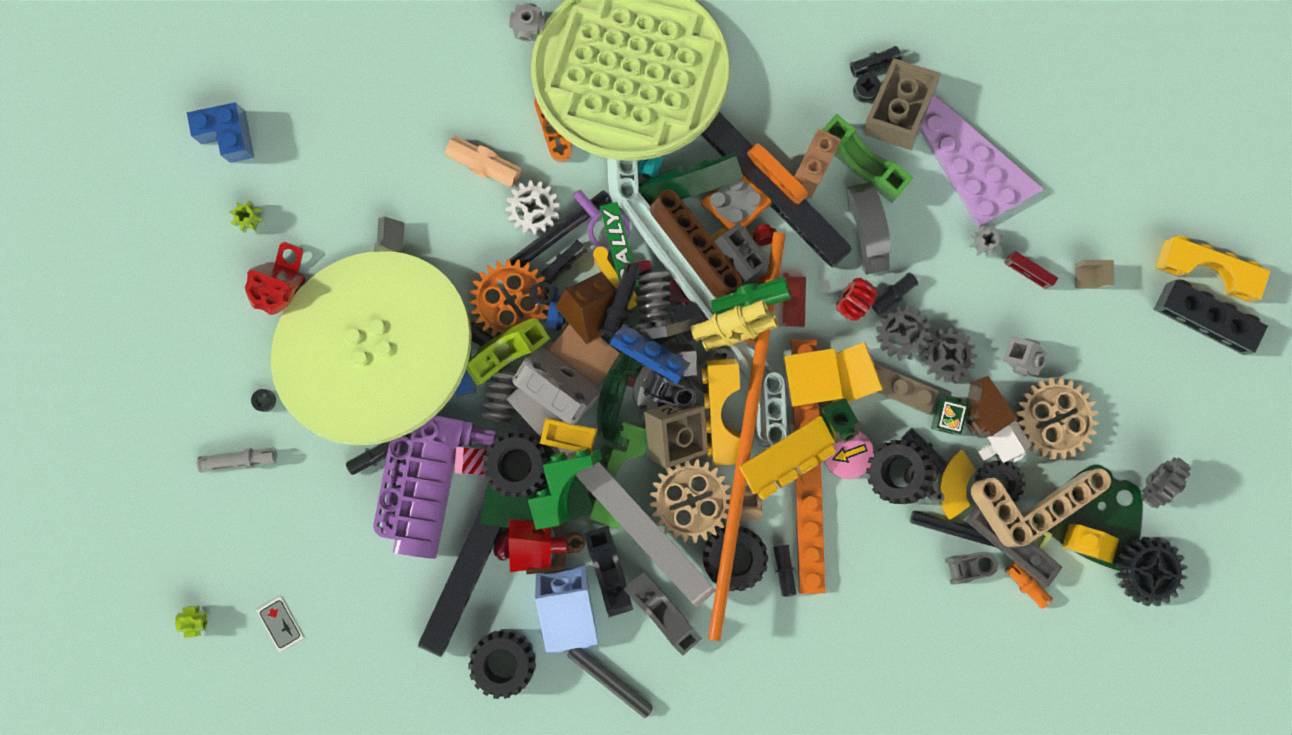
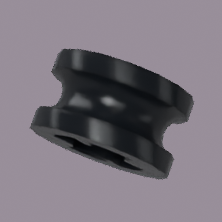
M539 282L531 287L529 297L534 304L545 305L553 299L554 290L549 283ZM538 287L541 290L544 288L547 290L544 301L543 298L538 299L536 296L538 294Z
M259 389L253 393L251 404L258 411L268 412L274 408L276 397L269 390ZM264 394H267L266 398H269L270 402L269 404H264V407L261 408V403H258V397L261 398Z

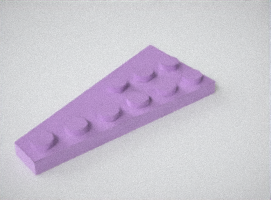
M933 94L920 132L977 227L982 226L1044 190Z

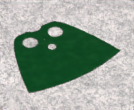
M538 436L536 439L540 442L541 437ZM523 451V459L518 463L511 462L508 459L507 453L502 460V471L507 478L517 481L528 476L529 469L532 468V462L526 452ZM575 476L569 488L567 498L569 518L564 522L591 514L593 509L587 489L577 476ZM547 480L544 481L541 488L548 486ZM487 483L480 524L509 527V519L534 522L528 499L534 496L536 491L525 497L511 498L500 495L499 492L494 491L491 485Z
M1091 465L1077 473L1073 478L1085 471L1103 469L1111 478L1110 487L1049 529L1048 532L1061 544L1064 543L1069 524L1082 525L1118 538L1119 542L1113 563L1080 553L1077 554L1097 564L1121 572V568H1117L1114 565L1122 563L1123 559L1119 558L1118 554H1126L1124 546L1130 545L1133 547L1132 540H1139L1142 494L1139 487L1127 480L1118 481L1112 476L1110 470L1101 465ZM1073 490L1072 495L1076 500V492ZM1122 490H1127L1132 494L1133 500L1128 506H1122L1117 501V494ZM1099 502L1106 504L1107 507L1104 511L1098 509ZM1053 503V510L1057 513V506ZM1034 516L1033 520L1038 524V520Z

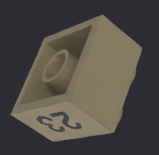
M695 402L690 408L680 409L667 404L644 412L649 460L664 468H668L708 454L705 406Z

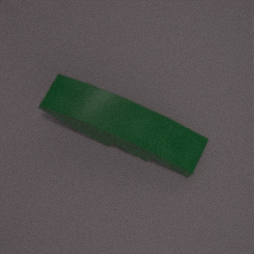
M731 153L712 162L706 159L685 169L679 166L638 184V191L649 206H651L663 190H672L681 199H685L743 178L736 155Z

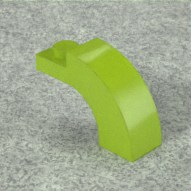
M537 318L526 320L502 332L477 350L478 352L469 359L466 370L476 385H481L511 361L525 354L533 353L550 337Z

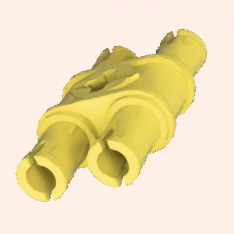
M760 300L745 307L737 305L734 309L727 312L713 314L711 319L692 325L691 332L696 341L702 339L705 350L709 352L725 345L733 347L738 342L750 338L755 339L759 333L779 327V323L773 311L769 313L766 302Z

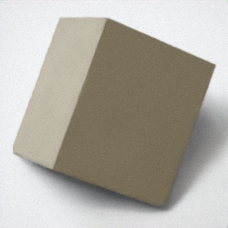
M1082 260L1075 264V287L1077 289H1106L1114 285V260Z

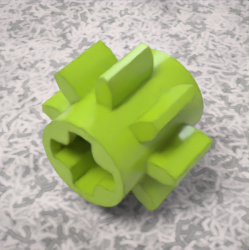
M249 200L246 202V205H241L237 202L235 210L230 211L234 217L231 224L235 227L240 225V231L246 233L247 228L257 231L256 226L259 222H263L259 217L262 209L259 207L253 208L254 205ZM250 214L249 218L243 219L244 215L248 216Z
M199 605L183 607V613L176 615V630L178 633L184 632V638L201 636V631L207 629L208 616L206 611H199Z

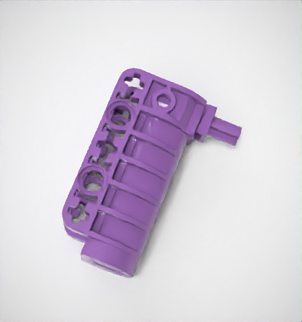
M434 416L424 425L409 433L411 438H407L404 435L391 440L389 443L373 528L378 536L395 540L393 553L420 558H437L456 461V448L463 447V445L471 446L472 443L491 445L494 442L493 440L496 439V431L476 428L475 423ZM407 443L409 446V450L404 455L402 448L403 445ZM400 460H406V465L405 463H400ZM398 471L403 472V477L398 476ZM395 483L396 485H401V488H395ZM395 493L398 496L397 505H395L392 501L393 495Z

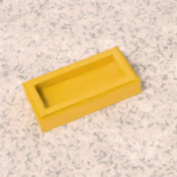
M545 418L540 444L571 451L589 447L591 451L593 450L597 429Z

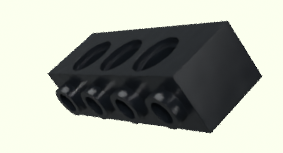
M1178 279L1166 283L1153 310L1242 355L1256 353L1268 325L1260 322V318L1238 311V308L1231 303H1222L1214 299L1215 296L1209 292L1198 291L1192 288V284L1185 280ZM1186 299L1192 304L1191 310L1185 304ZM1209 310L1214 314L1213 321L1208 316ZM1232 322L1236 324V332H1234L1231 328Z

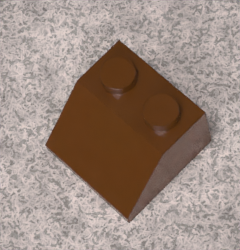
M601 271L565 289L556 305V309L582 340L589 344L602 337L599 334V330L603 329L607 317L606 310L612 306L617 289Z
M989 376L970 382L967 399L968 409L965 419L967 421L966 427L973 436L977 435L978 438L993 436L1018 419Z

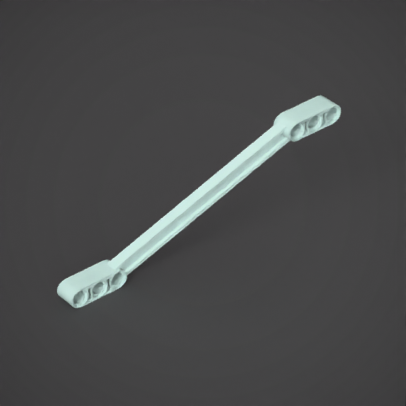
M607 158L608 186L611 201L613 203L618 202L619 207L688 299L693 301L706 321L711 319V316L714 314L711 300L716 297L710 292L651 215L649 204L638 191L637 160L626 161ZM619 163L625 166L626 172L621 170ZM620 187L626 190L627 197L621 193ZM743 341L736 343L733 347L725 345L724 347L731 353L733 359H737L739 367L750 380L755 345ZM766 361L755 424V437L759 445L770 447L787 436L784 379L779 373L774 372ZM767 379L770 382V389H768L766 384ZM768 405H770L772 409L771 415L768 412ZM770 430H771L772 433H773V439H772V440L770 439V436H769Z

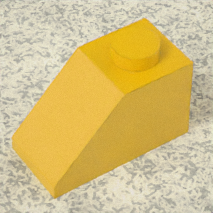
M1069 524L1062 548L1113 563L1119 539L1078 524Z

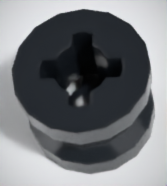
M866 73L857 79L853 87V96L857 101L869 103L874 100L881 86L878 77L874 74Z

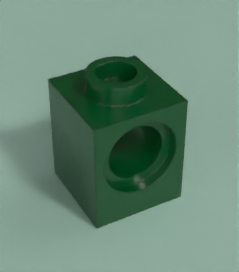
M846 398L822 407V418L835 444L840 441H850L859 434V421ZM842 420L847 422V424L838 425L836 422Z

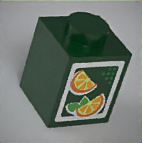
M946 396V399L938 400L931 429L951 435H961L968 405L961 403L962 399L954 396Z

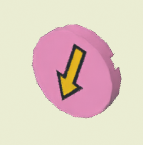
M859 431V434L850 441H840L832 444L836 453L824 461L828 470L837 477L844 479L858 478L866 473V468L871 466L868 460L869 457H874L873 445L869 438Z

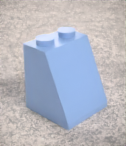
M586 565L566 568L560 571L537 573L535 601L546 653H561L568 649L588 648L598 644Z

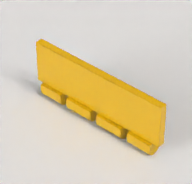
M818 416L743 463L739 468L752 493H757L764 500L778 491L777 485L783 488L797 479L798 474L803 475L817 466L818 461L822 463L834 455L836 451L832 444L835 441L822 416Z

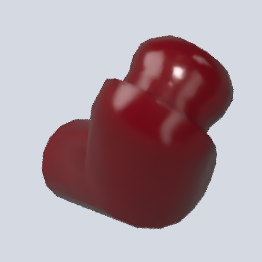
M509 529L498 535L493 548L494 555L501 561L509 558Z

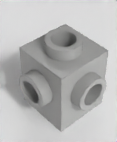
M516 4L515 13L511 12L509 27L513 28L515 39L526 42L536 41L539 31L544 30L546 17H543L541 8L535 4Z
M1012 337L1003 361L1013 367L1012 371L1016 374L1027 376L1029 373L1038 376L1041 368L1045 365L1047 352L1039 346L1040 343L1036 340Z

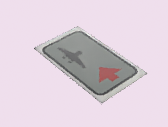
M281 596L256 610L279 653L304 638Z

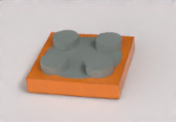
M744 175L739 180L713 189L700 201L701 205L728 230L739 222L745 229L771 204V200Z

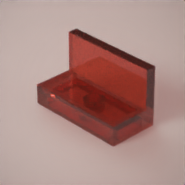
M783 273L781 277L784 276L786 278L791 299L780 302L779 327L804 328L806 277L789 276V273Z

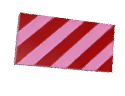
M457 447L455 473L485 475V472L482 470V466H484V461L482 460L487 450Z

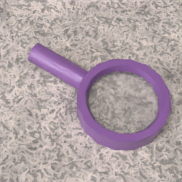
M580 189L573 196L591 216L587 228L588 237L593 245L604 247L609 252L611 249L601 211L594 206ZM621 213L627 239H629L630 224Z

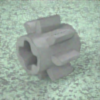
M985 225L979 228L980 233L974 232L971 234V237L975 240L969 246L977 250V256L986 253V256L990 257L993 255V250L998 251L1002 248L998 242L1003 236H998L995 232L996 227L987 230ZM984 237L988 238L987 243H988L989 245H987V246L984 244V243H985Z

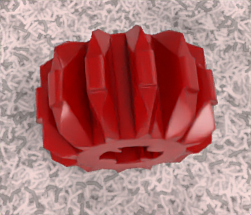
M861 277L853 279L839 296V300L836 302L837 311L851 321L860 320L870 310L872 304L875 303L874 299L877 297V288Z

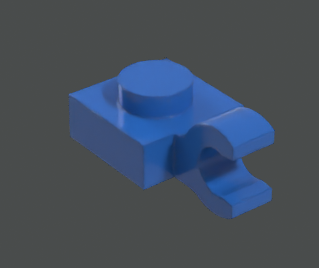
M554 285L552 287L554 297L549 304L546 327L550 330L559 331L560 325H564L566 319L556 309L561 296L557 295L558 287Z

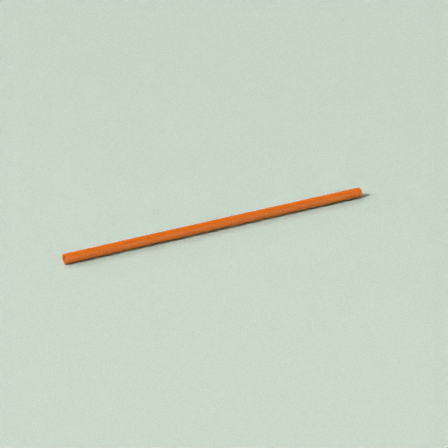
M773 233L769 257L770 263L768 264L765 282L779 278L786 237L784 233ZM775 304L767 306L769 313L774 312ZM771 329L759 333L756 337L708 639L721 641L746 487V479L739 466L750 460Z

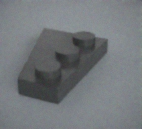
M698 317L671 322V319L656 321V325L653 326L651 322L638 324L635 330L648 339H654L689 331L691 326L699 324Z

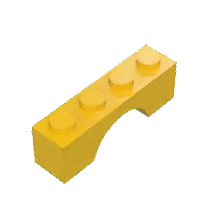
M1177 235L1164 241L1155 269L1180 277L1190 273L1196 266H1206L1220 275L1227 295L1249 303L1262 299L1270 270L1262 268L1260 263L1239 260L1235 254L1214 251V247L1206 244L1198 245L1192 243L1185 236Z
M736 358L706 361V368L702 369V382L707 384L708 393L703 394L705 409H709V418H705L706 433H710L711 442L707 443V458H712L714 466L736 464L741 432L729 428L721 419V409L727 397L740 389L739 363Z

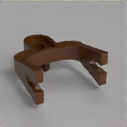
M562 525L551 527L555 537H566V553H557L556 561L552 566L541 569H526V574L562 570L566 563V554L579 553L585 547L584 537L576 532L564 533ZM574 538H578L580 541L577 548H573L570 545L571 540Z

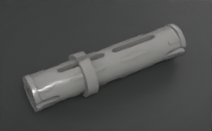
M274 447L261 450L248 448L236 453L198 456V461L196 462L197 469L202 473L237 467L250 469L256 465L275 464L277 462V452Z

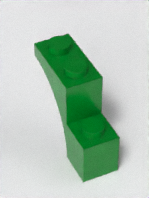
M589 447L575 450L574 454L566 455V452H560L550 456L551 460L543 465L548 486L537 489L536 494L528 499L536 530L559 526L569 518L567 498L570 485L580 470L594 466L602 459L600 449L590 451Z

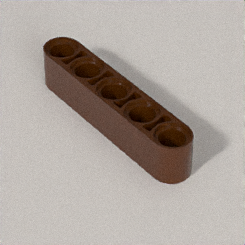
M663 190L650 206V213L716 298L736 292L742 285L740 274L678 194L672 190Z

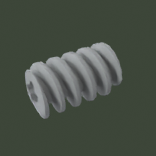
M647 272L638 277V281L644 284L638 287L640 293L645 294L639 297V302L645 304L639 307V312L646 314L639 317L640 322H651L652 325H656V321L664 320V317L671 315V312L663 310V307L670 305V302L663 300V297L670 295V292L663 290V287L670 285V282L662 280L663 277L669 275V272Z
M499 370V372L491 376L496 382L489 383L488 387L494 390V392L486 393L485 396L492 401L483 403V406L489 412L481 413V417L508 424L505 422V419H512L514 417L508 412V409L515 408L508 402L507 398L513 393V390L518 389L512 382L516 373Z

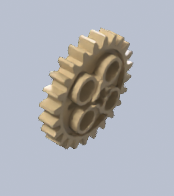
M1053 378L1046 379V384L1043 380L1037 381V388L1033 385L1029 386L1030 394H1021L1025 402H1016L1021 411L1014 414L1020 417V421H1017V423L1022 427V431L1028 441L1032 443L1030 451L1035 452L1040 449L1039 456L1045 457L1048 453L1049 459H1056L1057 454L1059 459H1066L1067 454L1070 457H1075V449L1079 452L1085 451L1082 443H1092L1088 435H1096L1097 432L1091 429V427L1099 425V422L1092 420V416L1099 414L1098 411H1091V407L1096 402H1087L1086 400L1090 393L1081 394L1082 385L1073 388V380L1067 381L1064 385L1063 378H1057L1056 382H1054ZM1060 396H1063L1067 402L1064 409L1058 403ZM1037 405L1043 408L1044 414L1042 418L1037 417L1035 414ZM1074 408L1076 409V413L1060 418L1055 423H1048L1039 429L1036 428L1038 423L1052 419L1056 415L1064 414ZM1071 419L1077 423V429L1074 432L1069 428V421ZM1047 429H1051L1054 432V439L1051 442L1047 440L1045 435Z
M696 459L694 466H690L688 460L685 461L683 467L680 464L675 465V470H672L670 467L666 468L667 476L659 473L658 476L662 482L661 484L653 482L658 491L650 493L652 497L656 498V501L649 505L657 507V511L652 514V517H661L657 526L665 524V534L673 530V539H676L681 534L683 535V542L686 543L688 536H692L694 543H697L698 535L707 540L706 532L710 531L713 535H717L714 527L717 525L724 528L720 520L721 518L727 519L728 516L724 512L725 509H729V504H726V500L730 499L731 495L725 494V491L731 486L722 485L721 482L725 479V475L718 478L715 476L718 468L710 472L708 470V462L703 467H700L699 459ZM700 476L705 480L706 485L702 491L693 490L691 486L693 478ZM674 485L680 487L682 491L680 499L675 501L670 500L667 496V490ZM708 491L713 492L711 496L697 500L693 508L690 505H684L675 510L669 509L671 505L687 500V494L689 493L695 497ZM703 502H713L715 510L711 515L702 514L700 507ZM681 510H687L691 514L689 523L684 525L679 524L676 520V515Z

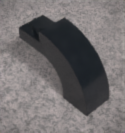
M609 526L585 532L587 548L598 578L608 617L634 610L631 598L624 590L627 587V583Z

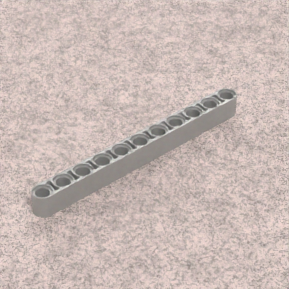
M519 388L507 398L508 402L540 437L542 436L545 418L561 421L558 416ZM549 446L555 453L566 452V455L574 454V451ZM600 462L578 472L577 478L696 608L716 591Z

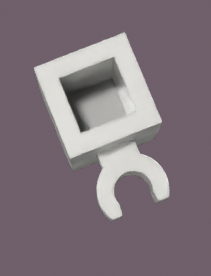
M1014 421L995 435L989 436L988 439L991 443L982 447V450L978 452L983 460L998 454L1003 463L1010 459L1016 462L1027 455L1026 450L1031 444L1017 421Z

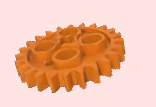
M509 259L506 260L505 266H502L498 260L496 261V269L488 265V274L479 272L483 279L482 281H473L478 286V290H470L471 294L476 295V299L470 300L469 303L476 304L477 308L472 310L471 313H479L480 317L476 320V323L482 321L486 323L483 331L491 327V336L496 335L497 332L502 333L532 318L547 319L543 310H548L549 305L535 304L531 310H525L521 306V300L529 296L531 287L534 284L543 282L545 279L544 276L540 278L535 277L538 269L532 272L528 271L529 263L522 268L520 267V260L516 261L515 266H511ZM517 275L520 277L521 286L518 289L508 287L507 279L509 276ZM498 280L503 283L511 296L514 294L517 296L515 303L523 313V319L519 318L511 304L506 305L504 303L506 296L498 286ZM538 287V294L536 296L538 299L543 298L544 301L546 299L544 295L546 289L541 290ZM496 289L500 293V300L496 303L489 302L486 299L488 290ZM504 310L511 311L514 314L513 322L509 324L503 323L500 320V313Z

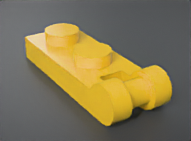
M597 247L593 252L594 262L599 270L618 289L619 280L616 268L613 269L608 261V251L604 247ZM634 291L628 304V313L637 309L636 301L639 299Z

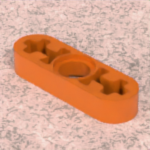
M535 97L534 105L550 155L557 162H565L572 155L571 144L568 140L562 138V135L558 132L550 133L546 130L549 122L542 113ZM559 138L562 147H567L564 150V155H560L558 152L554 153L557 150L555 139Z
M757 143L747 152L752 162L793 202L800 204L808 196V192L803 185L763 146Z

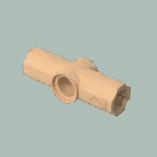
M454 135L446 147L445 155L467 166L469 170L481 177H490L510 188L519 179L520 167L500 158L498 154L484 146L479 145L477 147Z

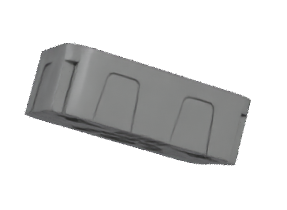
M538 348L534 353L526 357L512 379L516 387L571 425H575L588 413L601 392L597 385L544 348Z

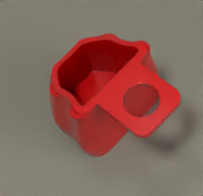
M282 242L279 245L275 263L266 262L248 270L245 292L254 309H260L270 315H275L289 306L298 287L306 281L304 274L299 272L304 253L301 247ZM286 249L295 252L296 260L294 263H287L284 260L283 253Z

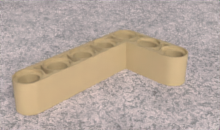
M1103 469L1082 472L1022 514L1002 483L995 478H987L975 482L971 488V495L1001 543L1006 547L1013 548L1028 545L1110 487L1111 478ZM1092 477L1095 479V486L1092 483ZM985 485L990 490L989 497L984 492ZM1073 490L1076 492V500L1072 495ZM1053 503L1057 506V513L1053 510ZM999 507L1004 511L1003 519L999 516ZM1034 516H1035V517L1037 518V520H1038V525H1037V527H1036V526L1034 525V523H1033V517H1034ZM1014 529H1015V530L1017 531V533H1018V540H1017V541H1016V540L1014 539V537H1013V531H1014Z

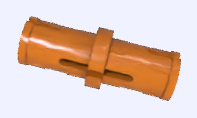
M1014 561L1009 564L1011 568H1005L1004 572L1020 586L1019 590L1022 593H1027L1040 609L1049 605L1047 601L1052 602L1053 597Z

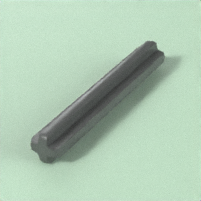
M581 648L570 649L567 654L569 659L643 718H647L653 710L651 704Z

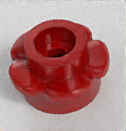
M768 224L760 225L753 233V239L756 240L759 246L769 245L772 243L773 233L777 231Z

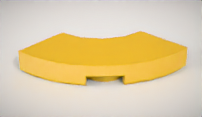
M962 449L949 459V464L943 469L939 491L945 496L940 504L947 520L952 519L970 507L966 486L970 477L977 470Z

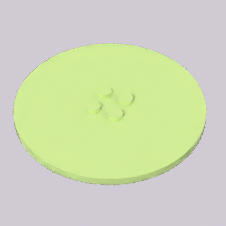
M565 0L547 18L544 23V30L539 31L531 59V78L537 103L553 128L566 140L589 153L609 159L626 161L646 160L667 155L679 150L700 136L709 127L722 107L730 75L729 53L724 36L710 13L696 0Z
M386 251L366 252L341 259L311 277L296 292L292 302L284 309L278 321L271 347V372L276 391L288 412L300 424L322 438L347 445H373L400 438L432 419L447 404L458 388L466 371L470 356V319L463 299L450 280L436 267L418 257L405 253Z

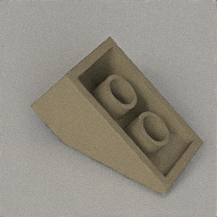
M893 58L866 119L865 135L912 151L941 73Z

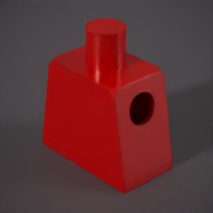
M509 519L510 572L548 568L551 566V553H566V537L551 538V527L536 530L533 521Z

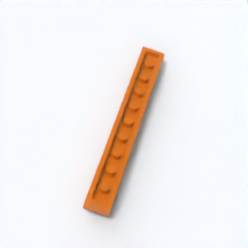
M817 339L790 341L791 355L817 351ZM819 403L793 407L794 431L819 416ZM818 461L817 466L803 475L798 474V478L795 479L798 584L800 594L826 593L821 463Z

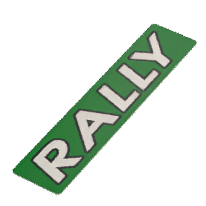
M618 202L600 206V211L620 283L626 262H634ZM638 278L635 287L639 286Z

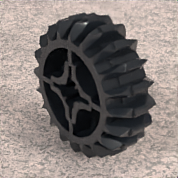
M1145 536L1141 538V541L1137 539L1132 540L1133 547L1130 545L1124 546L1127 553L1118 554V557L1123 559L1122 563L1114 565L1117 568H1121V572H1117L1115 576L1123 579L1118 585L1120 588H1126L1124 592L1126 596H1132L1134 602H1142L1145 606H1150L1151 603L1154 606H1161V602L1171 603L1170 596L1174 598L1179 597L1176 589L1183 590L1185 588L1180 582L1181 579H1188L1186 575L1182 574V571L1188 567L1180 564L1185 557L1177 554L1179 549L1176 546H1170L1169 541H1161L1159 537H1152L1150 540L1149 537ZM1147 553V555H1144L1143 561L1139 564H1136L1138 559L1143 554ZM1160 555L1164 558L1166 562L1167 570L1162 565V558H1160ZM1150 568H1152L1153 570L1159 571L1160 573L1149 574V572H1145L1142 570H1149ZM1134 572L1139 575L1142 588L1138 585ZM1165 579L1164 583L1158 588L1159 582Z

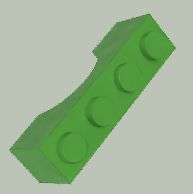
M837 113L822 129L841 140L834 156L867 183L871 182L875 189L891 203L913 180L914 177L896 162L887 161L872 152L861 141L856 129Z
M622 422L621 427L616 425L612 440L616 441L613 451L608 449L603 463L608 465L606 470L614 479L619 467L626 460L644 456L647 447L646 429L626 422ZM591 498L593 509L589 519L619 529L620 524L597 498Z

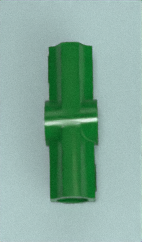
M783 276L762 284L750 283L743 285L737 289V292L711 300V307L714 314H721L734 309L737 305L745 307L760 300H764L767 306L791 299V293L786 278Z

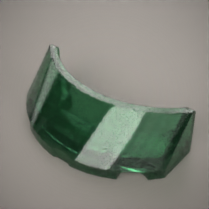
M623 352L615 359L604 380L598 400L597 428L604 448L626 452L629 439L620 434L624 426L617 424L629 377H637L639 372L636 369L641 365L645 367V365Z

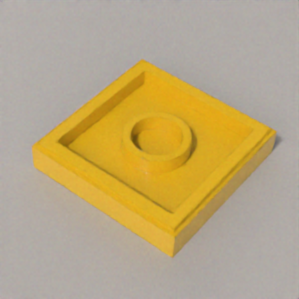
M866 342L835 353L843 399L846 398L847 402L884 389Z
M834 348L783 357L792 407L843 399Z

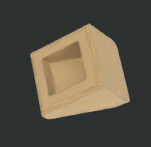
M745 489L740 521H760L762 517V499L757 493L753 494L750 489Z

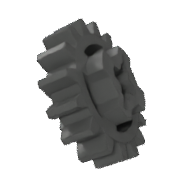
M908 305L905 311H901L899 306H896L895 313L889 310L886 311L888 318L880 317L879 319L883 326H876L877 333L880 334L876 336L878 343H882L880 345L881 350L886 351L888 349L887 354L890 358L897 354L899 361L902 360L903 355H907L909 360H912L913 353L921 356L920 348L928 349V343L925 340H932V335L928 332L932 328L930 323H926L928 321L927 316H920L918 308L911 312ZM906 330V335L901 336V331ZM896 343H897V344H899V345L902 346V347H897V346H894L893 344H896Z
M951 327L947 328L945 333L942 329L937 330V336L931 334L932 340L927 342L928 349L921 352V356L926 357V361L921 363L922 366H929L927 374L936 373L935 380H940L943 376L945 383L950 382L952 377L955 382L961 380L960 374L964 377L968 376L967 368L972 369L975 367V364L970 361L977 358L976 354L971 353V350L976 347L975 344L969 345L967 343L971 337L962 338V330H958L953 334ZM942 339H951L956 342L954 344H948L946 341H943ZM933 350L936 352L935 360L933 359ZM962 350L964 352V360L962 359ZM947 351H951L952 353L950 355L951 359L949 360L945 358V356L947 355ZM947 366L950 367L952 370L954 369L955 371L947 372L942 370L941 368Z
M1173 457L1171 461L1167 460L1165 463H1161L1155 471L1147 476L1145 480L1147 481L1145 483L1147 486L1142 489V501L1156 509L1160 505L1164 506L1166 503L1171 502L1176 495L1185 489L1187 482L1185 479L1190 476L1189 471L1191 467L1179 457L1177 459Z

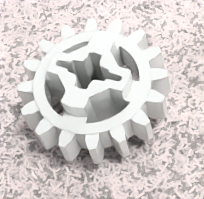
M530 180L528 187L520 183L519 187L521 190H511L514 198H507V202L511 206L506 207L505 210L507 213L512 214L508 217L509 222L516 221L514 225L516 230L523 227L524 235H527L529 230H532L534 236H537L539 229L545 233L547 232V225L550 227L555 226L552 218L559 219V214L555 210L560 209V204L553 203L558 197L556 194L550 195L552 191L550 186L543 189L542 182L534 186L532 180ZM531 193L530 196H528V197H526V198H522L523 196H525V195ZM542 196L548 200L549 207L542 204ZM536 204L538 210L534 209L532 213H530L528 207H533V205ZM517 209L524 212L523 221L518 217ZM544 218L541 222L535 223V221Z

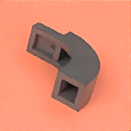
M871 182L847 187L848 207L855 219L860 236L864 273L868 275L890 270L889 253H892L885 212L877 190Z
M691 344L665 348L691 363L683 377L697 375V354ZM645 365L641 367L637 374L632 398L637 406L640 405L639 417L644 423V412L658 407V402L649 399L643 393L644 389L649 387L654 377V370Z
M644 572L624 588L626 593L644 610L682 656L702 640L678 608Z

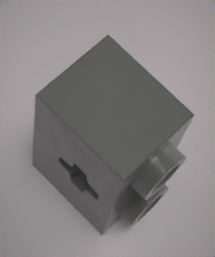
M740 222L714 241L740 274L742 284L770 263Z

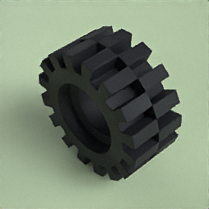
M1002 460L985 463L984 467L979 468L977 471L979 475L975 476V480L980 481L992 478L997 473L1004 474L1009 481L1006 491L1013 502H1017L1020 499L1019 495L1024 493L1022 487H1026V482H1022V478H1025L1024 474L1019 472L1021 469L1018 466H1014V463L1010 461L1003 463ZM985 485L984 492L989 497L990 490Z

